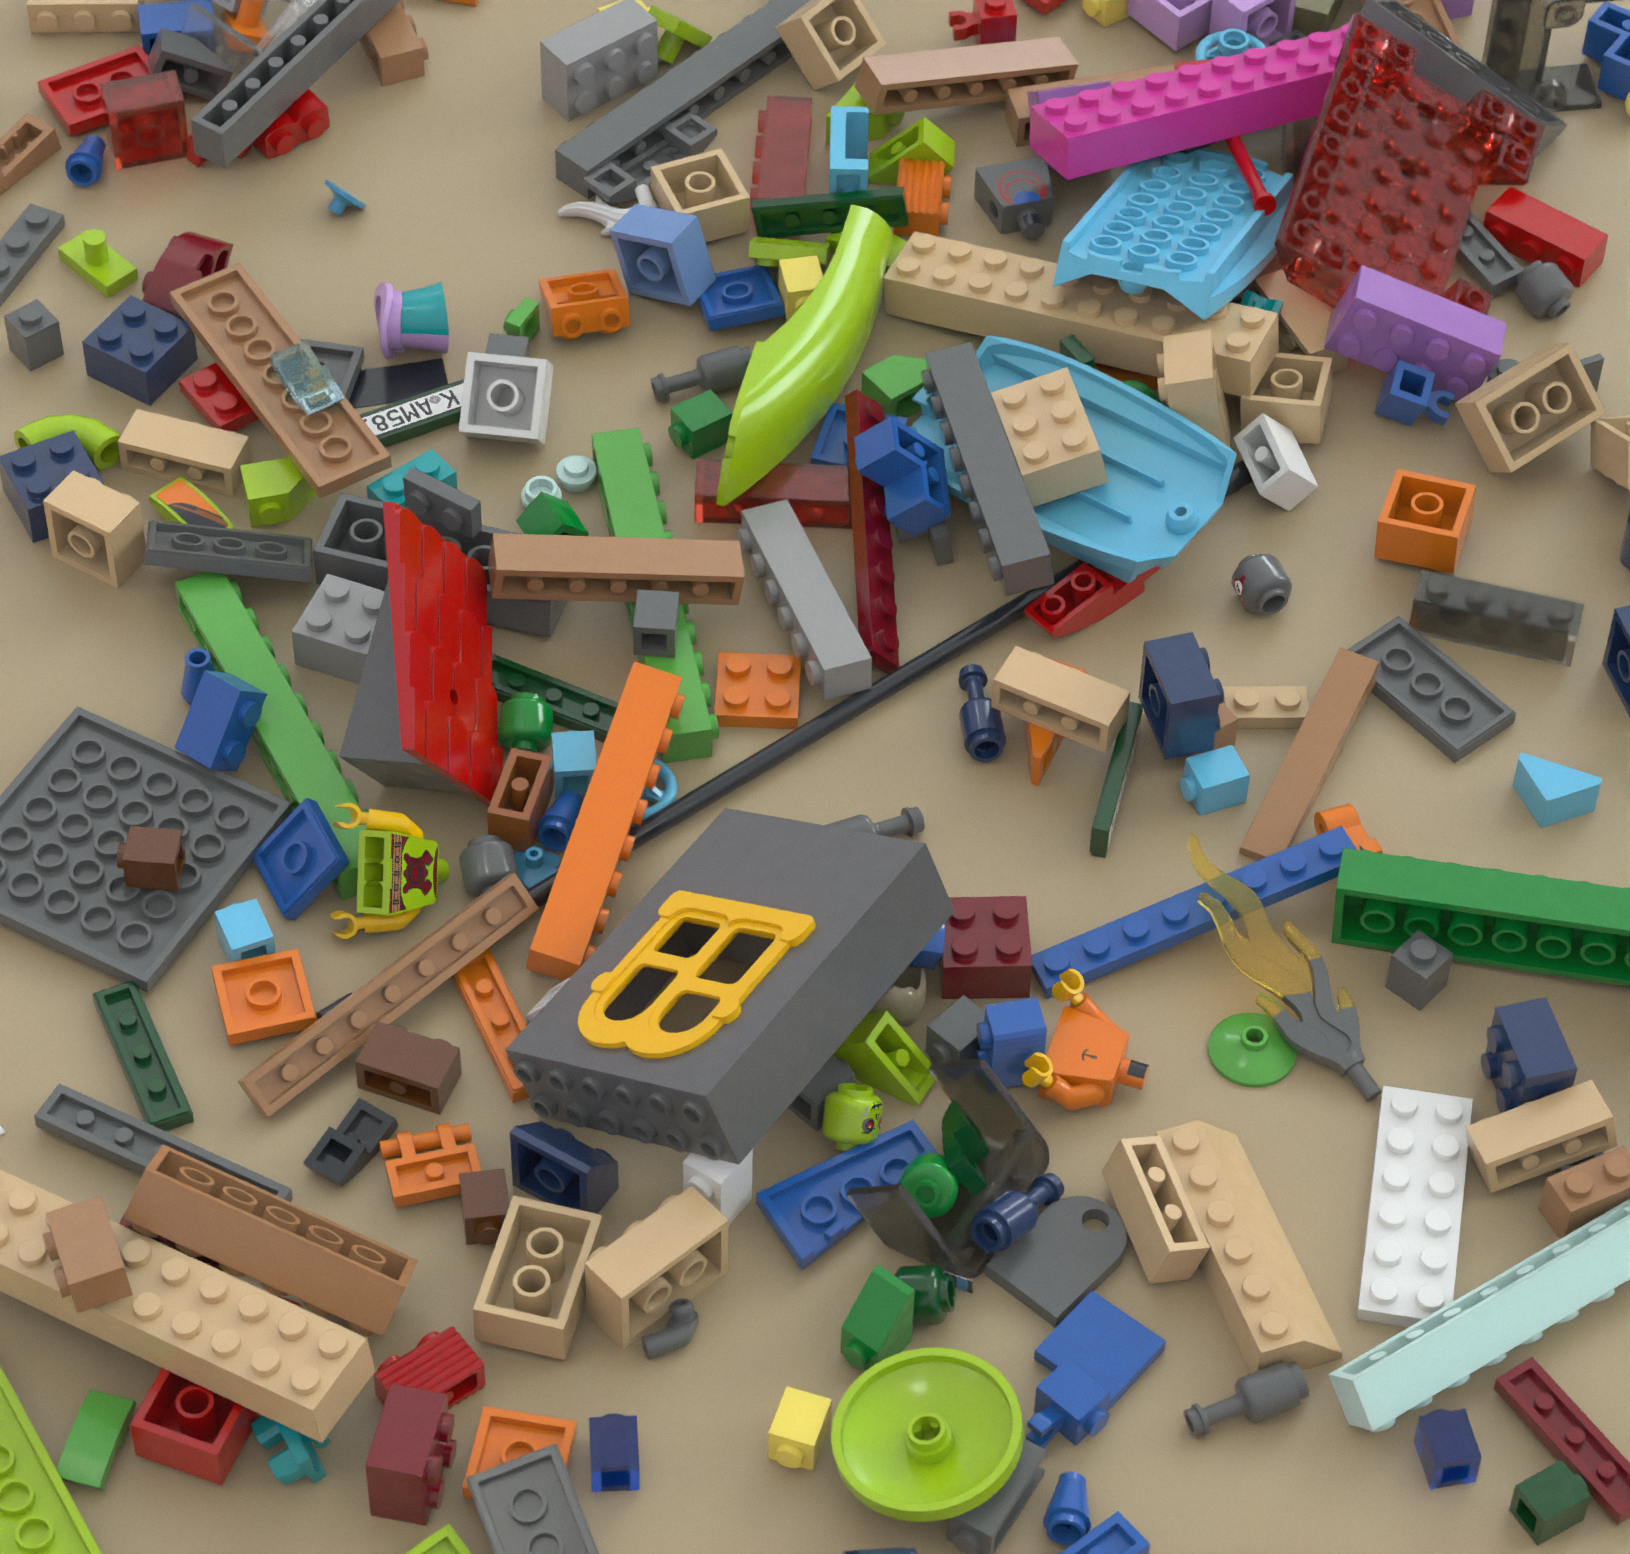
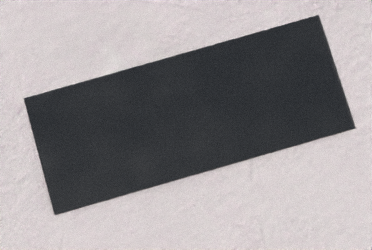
M439 358L360 370L349 403L353 408L395 403L447 385L448 380L443 359Z

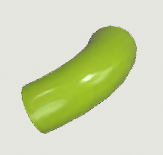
M75 414L47 416L28 423L14 432L15 443L18 449L74 430L92 463L97 468H110L120 460L118 440L121 435L95 418Z

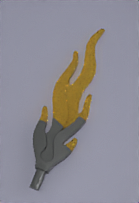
M1190 833L1188 837L1189 855L1197 874L1235 908L1247 931L1248 939L1239 934L1232 918L1219 900L1205 892H1201L1198 895L1197 901L1210 912L1229 959L1248 979L1289 1006L1296 1013L1300 1021L1293 1018L1278 1001L1265 993H1258L1255 999L1256 1004L1266 1012L1284 1040L1306 1057L1332 1068L1342 1077L1348 1075L1367 1102L1378 1097L1382 1090L1363 1066L1365 1057L1360 1046L1359 1018L1356 1006L1349 992L1345 988L1339 989L1337 994V1013L1332 1003L1328 970L1323 957L1315 946L1291 922H1286L1283 928L1284 936L1302 956L1303 960L1289 950L1274 932L1257 894L1244 883L1212 865L1204 855L1196 833Z

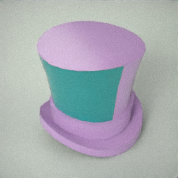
M442 281L403 292L401 290H393L391 283L382 282L376 287L374 309L379 329L381 350L386 359L395 358V353L397 352L405 353L404 348L430 350L445 354L448 352L449 326Z

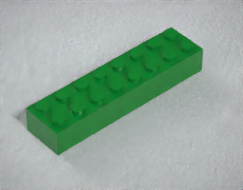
M1343 848L1336 885L1331 943L1395 952L1417 930H1420L1452 952L1453 961L1630 986V888L1550 878L1544 875L1508 872L1501 869L1466 866L1454 862L1445 863L1424 860L1411 856L1376 853L1369 850Z

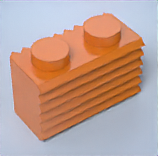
M904 157L899 160L897 187H904L909 212V226L893 227V234L912 236L915 231L939 237L940 225L948 224L949 202H942V199H950L952 176H944L945 163L942 160L939 162L935 160L929 162L927 159L921 161L918 158L914 161L912 158L906 160Z

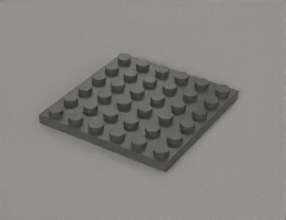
M77 706L0 795V923L124 982L133 981L139 989L148 993L251 866L257 849L292 813L291 802L220 770L209 769L187 755ZM130 826L182 830L186 859L178 891L126 887L124 870L117 868V851L120 843H126Z

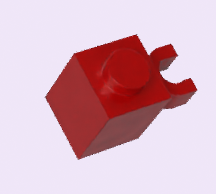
M973 0V13L964 11L949 12L948 24L949 27H953L952 37L954 41L965 40L973 35L977 45L1016 41L1017 12L1013 0Z

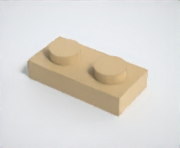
M1223 686L1224 703L1238 718L1237 729L1300 728L1309 710L1307 686Z

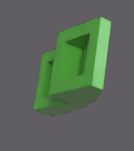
M89 1390L73 1423L57 1466V1471L63 1481L104 1491L117 1447L123 1448L136 1407V1401Z

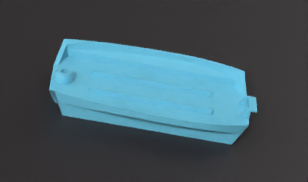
M1202 148L1188 154L1174 152L1131 163L1062 240L1053 287L1090 274L1117 279L1120 289L1129 294L1143 293L1147 286L1163 289L1201 319L1206 320L1244 290L1268 265L1286 241L1294 218L1293 174L1286 172L1284 176L1268 170L1267 162L1251 158L1266 191L1274 196L1277 203L1275 211L1268 216H1264L1265 210L1254 211L1252 207L1253 198L1231 153Z
M991 335L985 337L975 354L990 394L991 392L1067 367L1101 450L1108 483L1033 507L1046 543L1128 584L1135 580L1137 575L1155 566L1162 568L1171 564L1222 507L1237 453L1172 409L1086 364L1025 342ZM923 386L912 398L914 402L920 404L923 414L909 428L944 449L949 494L966 503L971 502V498H963L958 475H962V472H954L952 468L949 449L953 447L952 445L945 446L939 426V423L943 422V420H935L930 402V397L934 395L933 393L926 394Z

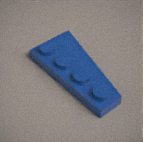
M913 1119L879 1135L872 1143L851 1148L756 1193V1204L800 1269L803 1270L898 1193L899 1180L910 1161L919 1155L927 1153L937 1154V1151Z

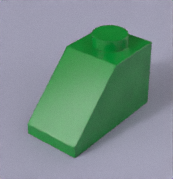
M877 1265L870 1273L841 1326L840 1352L847 1362L857 1369L868 1370L878 1362L901 1353L912 1341L915 1290L880 1265Z

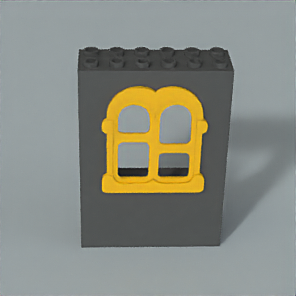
M725 808L505 1050L514 1066L513 1070L516 1077L523 1083L531 1099V1107L544 1119L563 1121L577 1127H587L606 1132L610 1135H620L636 1139L646 1144L653 1143L679 1152L685 1151L706 1156L712 1160L740 1164L955 910L926 843ZM716 958L751 965L742 978L734 984H725L699 978ZM674 973H678L676 978L643 1013L637 1015ZM686 993L720 1000L719 1004L700 1024L687 1031L668 1033L659 1027L660 1021Z

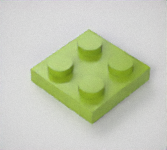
M754 236L749 243L748 257L757 258V265L779 267V260L817 255L819 263L826 264L829 259L830 243Z

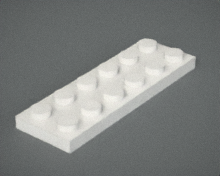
M1383 1086L1356 1319L1410 1327L1453 1302L1468 1154V1139L1465 1126L1471 1123L1473 1099Z

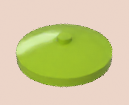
M938 1347L919 1348L901 1352L878 1362L866 1370L852 1383L841 1398L831 1429V1444L839 1474L849 1491L872 1510L891 1518L911 1522L949 1519L973 1510L986 1502L1003 1487L1012 1475L1020 1459L1024 1442V1423L1020 1404L1007 1379L994 1366L975 1355L956 1349Z

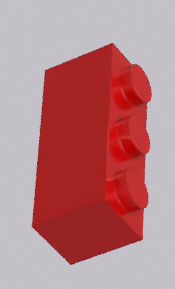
M1511 186L1486 210L1483 224L1507 252L1531 264L1539 260L1542 263L1554 262L1571 284L1578 288L1603 263L1609 236Z

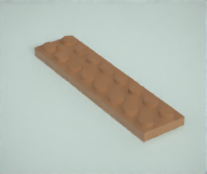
M240 263L169 292L171 304L183 320L188 323L193 333L320 499L392 467L389 452ZM305 354L322 382L337 401L313 412H308L291 390L297 388L304 389L309 393V398L313 397V392L308 387L302 385L289 387L276 365L297 355Z

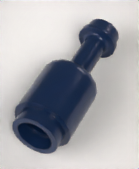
M969 664L960 670L958 678L960 688L967 691L968 701L963 704L959 712L964 746L973 759L980 762H989L997 759L1003 753L1006 744L1001 711L992 708V699L984 695L983 688L988 682L984 669L978 664Z
M1053 1173L1039 1175L1033 1180L1032 1190L1024 1194L1021 1191L1011 1190L996 1198L975 1215L974 1222L971 1225V1235L974 1242L987 1252L1004 1251L1035 1227L1038 1219L1037 1208L1043 1204L1049 1206L1053 1202L1060 1200L1064 1193V1185L1061 1179Z

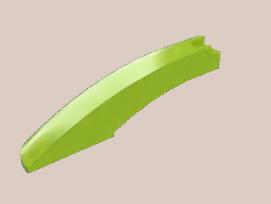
M851 205L837 250L824 276L809 298L765 342L756 341L731 418L725 456L722 460L716 505L725 506L763 478L792 452L832 406L859 362L880 307L884 287L883 277L893 246V235L890 227L881 216L870 209Z

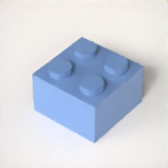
M635 204L609 230L630 294L691 306L716 280L698 216Z

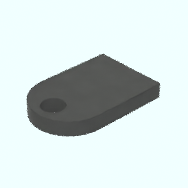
M1071 1196L1060 1199L1050 1204L1038 1215L1036 1225L1030 1232L1006 1250L1000 1251L986 1264L985 1275L1056 1328L1091 1290L1094 1291L1121 1264L1127 1240L1125 1224L1120 1215L1111 1206L1098 1199L1085 1196ZM1089 1219H1098L1104 1222L1107 1227L1102 1231L1095 1232L1085 1228L1083 1223Z

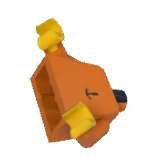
M1068 969L1060 974L1061 981L1053 985L1052 995L1061 1002L1069 1000L1071 1002L1070 1007L1064 1006L1047 1054L1034 1053L1024 1061V1065L1030 1069L1022 1074L1023 1083L1030 1088L1036 1087L1039 1084L1038 1097L1054 1100L1070 1111L1092 1106L1106 1107L1110 1105L1118 1084L1143 1090L1148 1076L1149 1064L1127 1059L1129 1034L1120 1029L1087 993H1080L1084 988V979L1078 971Z

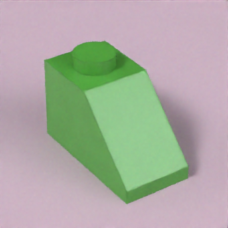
M893 355L871 365L862 372L861 392L869 398L876 400L883 407V411L886 414L905 418L921 411L920 404L914 402L912 398L923 388L921 371L927 370L926 359Z

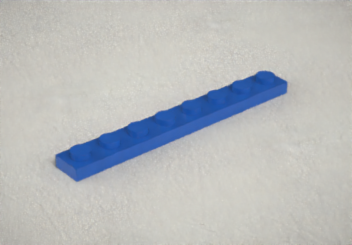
M1339 826L1031 955L1032 973L1047 999L1053 997V985L1061 981L1060 974L1068 969L1078 971L1082 975L1084 983H1087L1337 878L1343 848L1357 849L1344 828Z

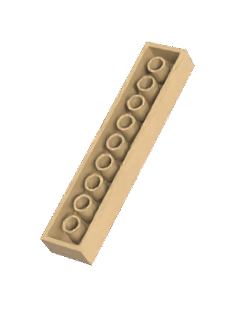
M914 231L883 277L886 314L983 337L991 335L1017 340L1059 354L1060 340L1074 334L1095 358V363L1159 378L1157 354L1164 353L1163 336L1211 329L1224 393L1237 396L1253 395L1279 350L1278 313L1229 302L1209 318L1203 320L1163 289L1147 286L1143 293L1129 294L1120 289L1117 279L1094 274L1053 287L1057 263Z
M0 1169L1 1292L320 1443L325 1440L374 1374L375 1367L366 1337L112 1220L109 1221L133 1295L77 1313L72 1296L64 1298L61 1296L53 1270L62 1268L60 1259L50 1260L42 1235L51 1232L46 1213L74 1203Z

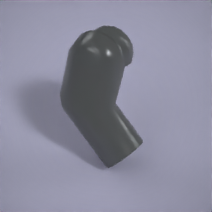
M685 1298L673 1301L669 1306L671 1316L665 1329L641 1337L643 1349L648 1359L681 1349L689 1344L699 1323L698 1313L694 1311L692 1301Z

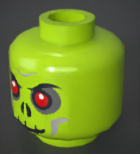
M855 1083L838 1084L837 1090L826 1095L822 1132L830 1140L836 1141V1149L847 1151L858 1145L872 1143L880 1135L883 1103L881 1098L873 1094L874 1089L872 1087Z

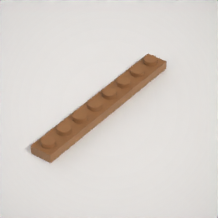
M515 873L508 874L237 1082L262 1118L270 1117L366 1043L377 1021L388 1025L536 912L539 907Z

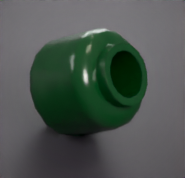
M939 1265L903 1266L897 1269L894 1276L915 1290L913 1326L943 1323L948 1312H953L955 1309L956 1294L952 1276L945 1275Z

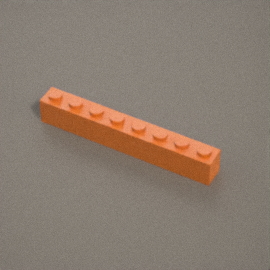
M635 661L633 662L533 938L525 969L564 981L571 978L597 949L596 946H592L590 943L594 933L602 935L606 926L610 910L603 908L607 896L615 898L623 876V873L616 871L619 861L628 862L636 837L629 835L632 824L641 826L647 809L648 801L642 799L645 788L654 789L661 765L655 764V759L658 753L666 755L672 738L673 730L668 729L667 725L670 717L678 720L686 695L679 693L682 681L681 676Z

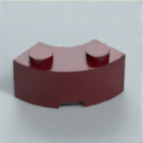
M185 232L179 236H173L153 272H147L142 283L144 296L142 301L155 307L178 313L171 304L169 292L227 268L233 244L195 232Z

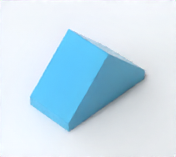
M1521 752L1517 762L1513 787L1540 828H1544L1593 812L1597 804L1603 778Z

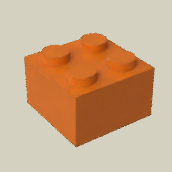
M1397 469L1378 519L1374 557L1454 574L1472 523L1476 485Z

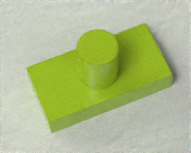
M651 5L648 11L657 19V25L665 29L658 42V57L673 64L685 40L703 48L710 43L713 37L685 20Z
M87 229L58 247L59 259L107 298L138 280L137 268L107 245L106 234L100 229Z

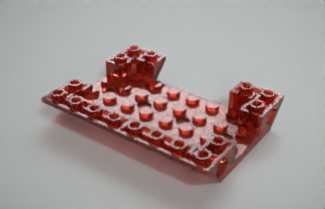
M1356 12L1351 18L1274 242L1286 279L1291 284L1335 309L1358 270L1364 265L1487 315L1493 296L1462 278L1458 279L1446 291L1445 288L1478 185L1524 186L1528 183L1545 126L1485 89L1479 91L1468 103H1465L1413 72L1420 50ZM1419 111L1425 114V116L1428 119V122H1425L1420 118ZM1400 166L1407 170L1410 178L1401 174ZM1381 223H1384L1386 226H1388V228L1391 231V235H1388L1383 231Z

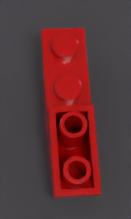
M1084 562L1026 607L1024 614L1052 638L1079 631L1111 615L1145 591L1144 581L1157 572L1160 567L1155 566L1137 575L1136 579L1128 584L1094 566L1090 567Z

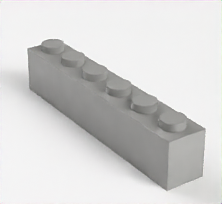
M788 499L741 510L742 528L737 529V539L740 541L741 551H748L753 574L756 578H762L768 603L776 605L778 620L782 630L790 632L793 651L797 658H803L806 675L811 686L817 685L824 700L872 688V657Z

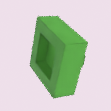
M525 297L515 310L509 311L503 325L506 335L529 337L530 343L540 331L539 302Z

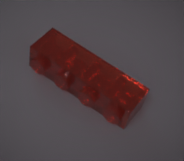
M767 95L766 111L759 110L758 133H763V136H756L755 158L761 159V162H753L752 184H757L758 188L751 187L750 210H752V200L805 195L812 129V98Z
M697 459L694 522L742 524L741 510L788 499L802 527L852 529L849 466L779 463L744 493L727 505L720 506L716 505L722 460Z

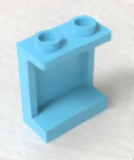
M831 106L829 193L868 190L869 109L867 107Z

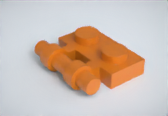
M450 1122L436 1125V1130L411 1135L410 1131L396 1133V1138L379 1142L382 1159L400 1156V1158L385 1161L386 1175L395 1208L459 1195V1173L482 1171L474 1142L456 1146L458 1143L472 1141L468 1123L452 1127ZM439 1147H440L439 1150H434V1151H429V1152H424V1153L416 1154V1152H420V1151H424V1150H429V1149H434V1148H439Z

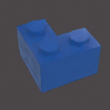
M1605 0L1588 20L1582 54L1602 63L1597 89L1626 101L1627 95L1630 92V11Z
M892 416L854 437L857 471L884 487L887 521L915 536L951 516L944 449Z

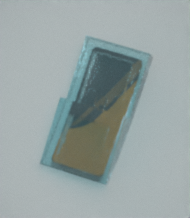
M307 340L270 355V364L288 393L307 416L344 400V396L327 366L320 365Z

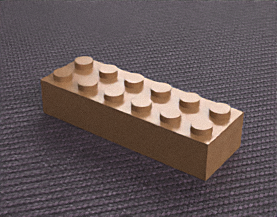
M164 1144L145 1168L123 1217L124 1220L133 1223L132 1227L137 1232L145 1236H162L175 1242L176 1248L193 1257L206 1256L219 1262L218 1265L223 1271L234 1276L243 1277L247 1275L259 1280L267 1291L279 1296L292 1295L305 1301V1306L317 1314L323 1316L333 1314L347 1320L348 1325L353 1330L364 1335H373L375 1333L383 1337L418 1262L417 1259Z

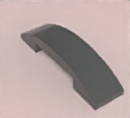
M690 111L664 127V139L620 167L612 162H608L584 177L583 185L609 203L637 199L634 191L636 187L646 184L651 191L650 167L703 153L717 136V128Z

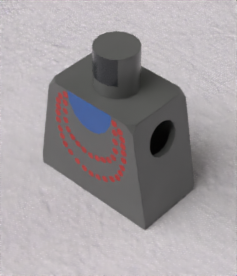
M1039 156L977 167L975 169V200L999 233L1009 234L1021 231L1023 237L1027 240L1038 239L1044 234V227L1052 223L1054 201L1048 166L1045 160Z

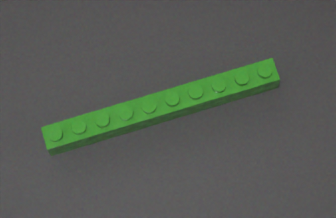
M639 427L592 433V461L596 465V479L610 537L673 539L671 530L664 531L663 525H667L665 503L656 499V496L660 495L659 479L656 471L650 472L649 467L653 466L650 443H643ZM625 602L633 635L636 603ZM680 604V621L675 658L637 655L641 664L682 677L679 693L686 695L678 720L670 717L667 725L668 729L673 730V734L666 755L660 753L663 763L712 757V739L719 738L717 716L715 713L709 714L707 707H711L708 682L701 683L700 676L704 675L702 655L700 651L694 652L692 645H696L693 620L686 621L685 615L689 614L688 604Z
M205 571L174 582L178 611L199 648L209 652L216 672L231 673L267 693L262 706L261 716L255 724L250 738L284 799L291 802L292 812L305 798L317 801L350 861L332 881V884L342 901L356 896L359 830H366V825L358 824L352 829H338L332 822H344L346 824L350 822V811L345 808H335V806L342 803H354L359 807L357 791L350 779L344 781L341 776V765L334 750H326L324 736L318 722H310L307 717L308 710L302 694L292 691L291 679L283 663L277 665L274 659L275 652L267 635L261 636L258 632L259 625L254 611L251 607L245 608L243 606V598L237 582L234 579L229 581L224 573ZM368 809L361 810V812H369Z

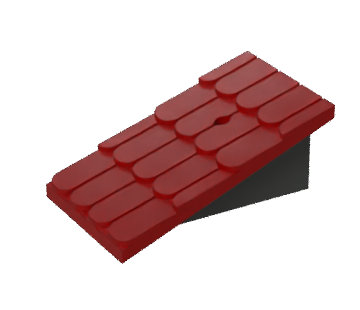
M382 501L388 581L339 757L383 786L466 793L489 807L503 771V748L498 746V699L496 691L492 686V627L487 625V576L485 570L476 559L469 558L463 554L455 543L443 539L434 527L419 521L411 510L402 508L395 502Z

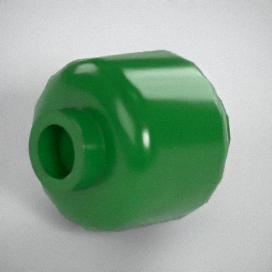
M527 692L517 693L501 705L498 713V741L502 747L509 751L511 748L537 753L550 746L552 742L551 733H553V710L548 703L543 701L541 696Z
M927 1153L915 1157L908 1163L899 1180L898 1193L902 1204L910 1213L919 1218L932 1219L943 1216L952 1208L960 1192L961 1182L948 1168L944 1156Z

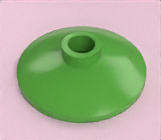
M1239 1013L1227 1017L1213 1029L1208 1043V1055L1217 1072L1227 1080L1246 1087H1265L1284 1079L1295 1065L1297 1050L1284 1040L1274 1025L1273 1018L1260 1013Z

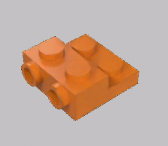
M615 269L538 279L540 295L546 307L547 323L553 337L574 339L580 337L582 333L598 331L609 334L619 331L620 328L631 326L628 296Z

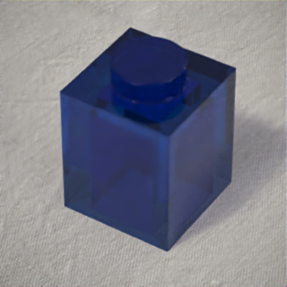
M1437 1409L1426 1415L1419 1416L1414 1443L1430 1490L1476 1482L1482 1456L1466 1409L1452 1411Z
M610 1413L602 1417H590L592 1492L640 1490L637 1415L624 1416L618 1413Z

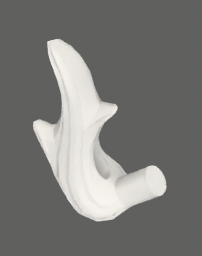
M643 184L635 188L634 191L639 205L659 208L648 185ZM596 195V199L593 202H574L563 206L558 210L557 215L561 217H584L595 220L605 226L600 235L611 236L609 230L631 208L619 209L611 207Z

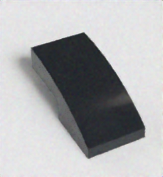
M359 1098L336 1130L329 1126L303 1163L307 1168L343 1187L380 1151L379 1142L389 1140L398 1128V1122L396 1118Z

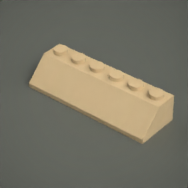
M1200 1120L1156 1131L1155 1136H1161L1210 1246L1200 1263V1267L1250 1373L1281 1361L1285 1364L1296 1362L1301 1370L1341 1359L1343 1352L1237 1135Z

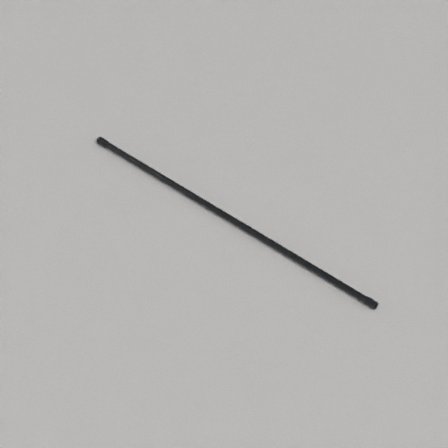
M1244 460L1233 466L1225 497L1253 482ZM1079 559L1054 574L1055 584L1022 593L873 682L872 688L853 694L644 819L641 826H632L629 835L636 837L632 851L1026 616L1024 614L1026 607L1078 568L1084 561ZM557 872L527 889L538 907L546 904ZM352 993L346 994L345 996L341 997L340 999L336 1000L335 1002L316 1012L317 1020L320 1019L327 1012H329L331 1009H333L335 1006H337L339 1003H341Z

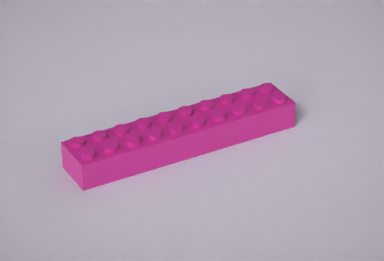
M1346 24L1341 29L1329 32H1314L1309 37L1297 40H1282L1277 45L1261 49L1250 48L1241 54L1229 57L1219 56L1209 62L1197 65H1183L1177 70L1165 73H1151L1145 78L1129 82L1119 81L1112 86L1102 89H1087L1081 91L1078 95L1066 98H1051L1045 103L1030 106V148L1066 180L1234 136L1395 96L1398 54L1363 29L1362 26Z

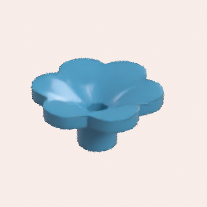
M328 180L324 183L334 195V199L328 206V209L335 214L341 216L347 206L365 208L366 204Z
M533 845L526 852H515L519 880L526 890L557 872V869L560 867L559 856L555 853L546 852L542 846Z

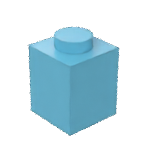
M594 730L551 733L555 799L565 790L574 791L584 798L597 764Z
M1229 745L1186 758L1184 775L1180 778V789L1184 799L1187 802L1191 801L1199 816L1245 803L1250 774L1233 745Z
M257 898L243 903H234L224 909L215 911L218 939L228 962L276 953L274 936Z

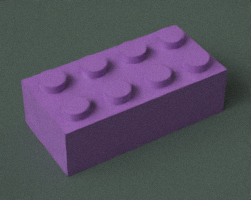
M1362 265L1330 315L1324 348L1385 373H1389L1398 360L1436 373L1431 390L1452 392L1455 394L1453 400L1459 401L1481 387L1500 359L1507 323Z

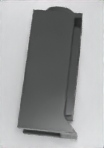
M1024 1439L1020 1459L1007 1482L983 1504L964 1514L949 1518L947 1540L965 1554H995L1043 1478L1045 1470L1039 1466L1046 1457L1047 1450Z

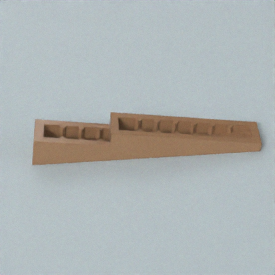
M26 113L0 138V195L61 149L55 128L29 113Z
M1340 647L1240 846L1239 854L1258 861L1291 847L1343 751L1346 736L1375 685L1379 661Z

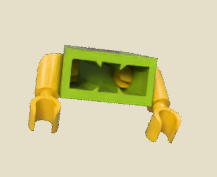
M354 803L336 805L335 808L348 809L351 814V820L348 824L332 822L336 828L352 829L358 824L366 825V830H359L356 912L364 913V916L354 917L344 910L333 911L330 914V918H347L348 925L342 931H331V933L341 939H349L358 930L365 929V933L402 930L420 914L421 907L435 903L437 900L438 884L444 883L449 877V865L445 859L439 858L437 842L424 839L423 831L405 814L370 808L368 813L361 812L360 808Z

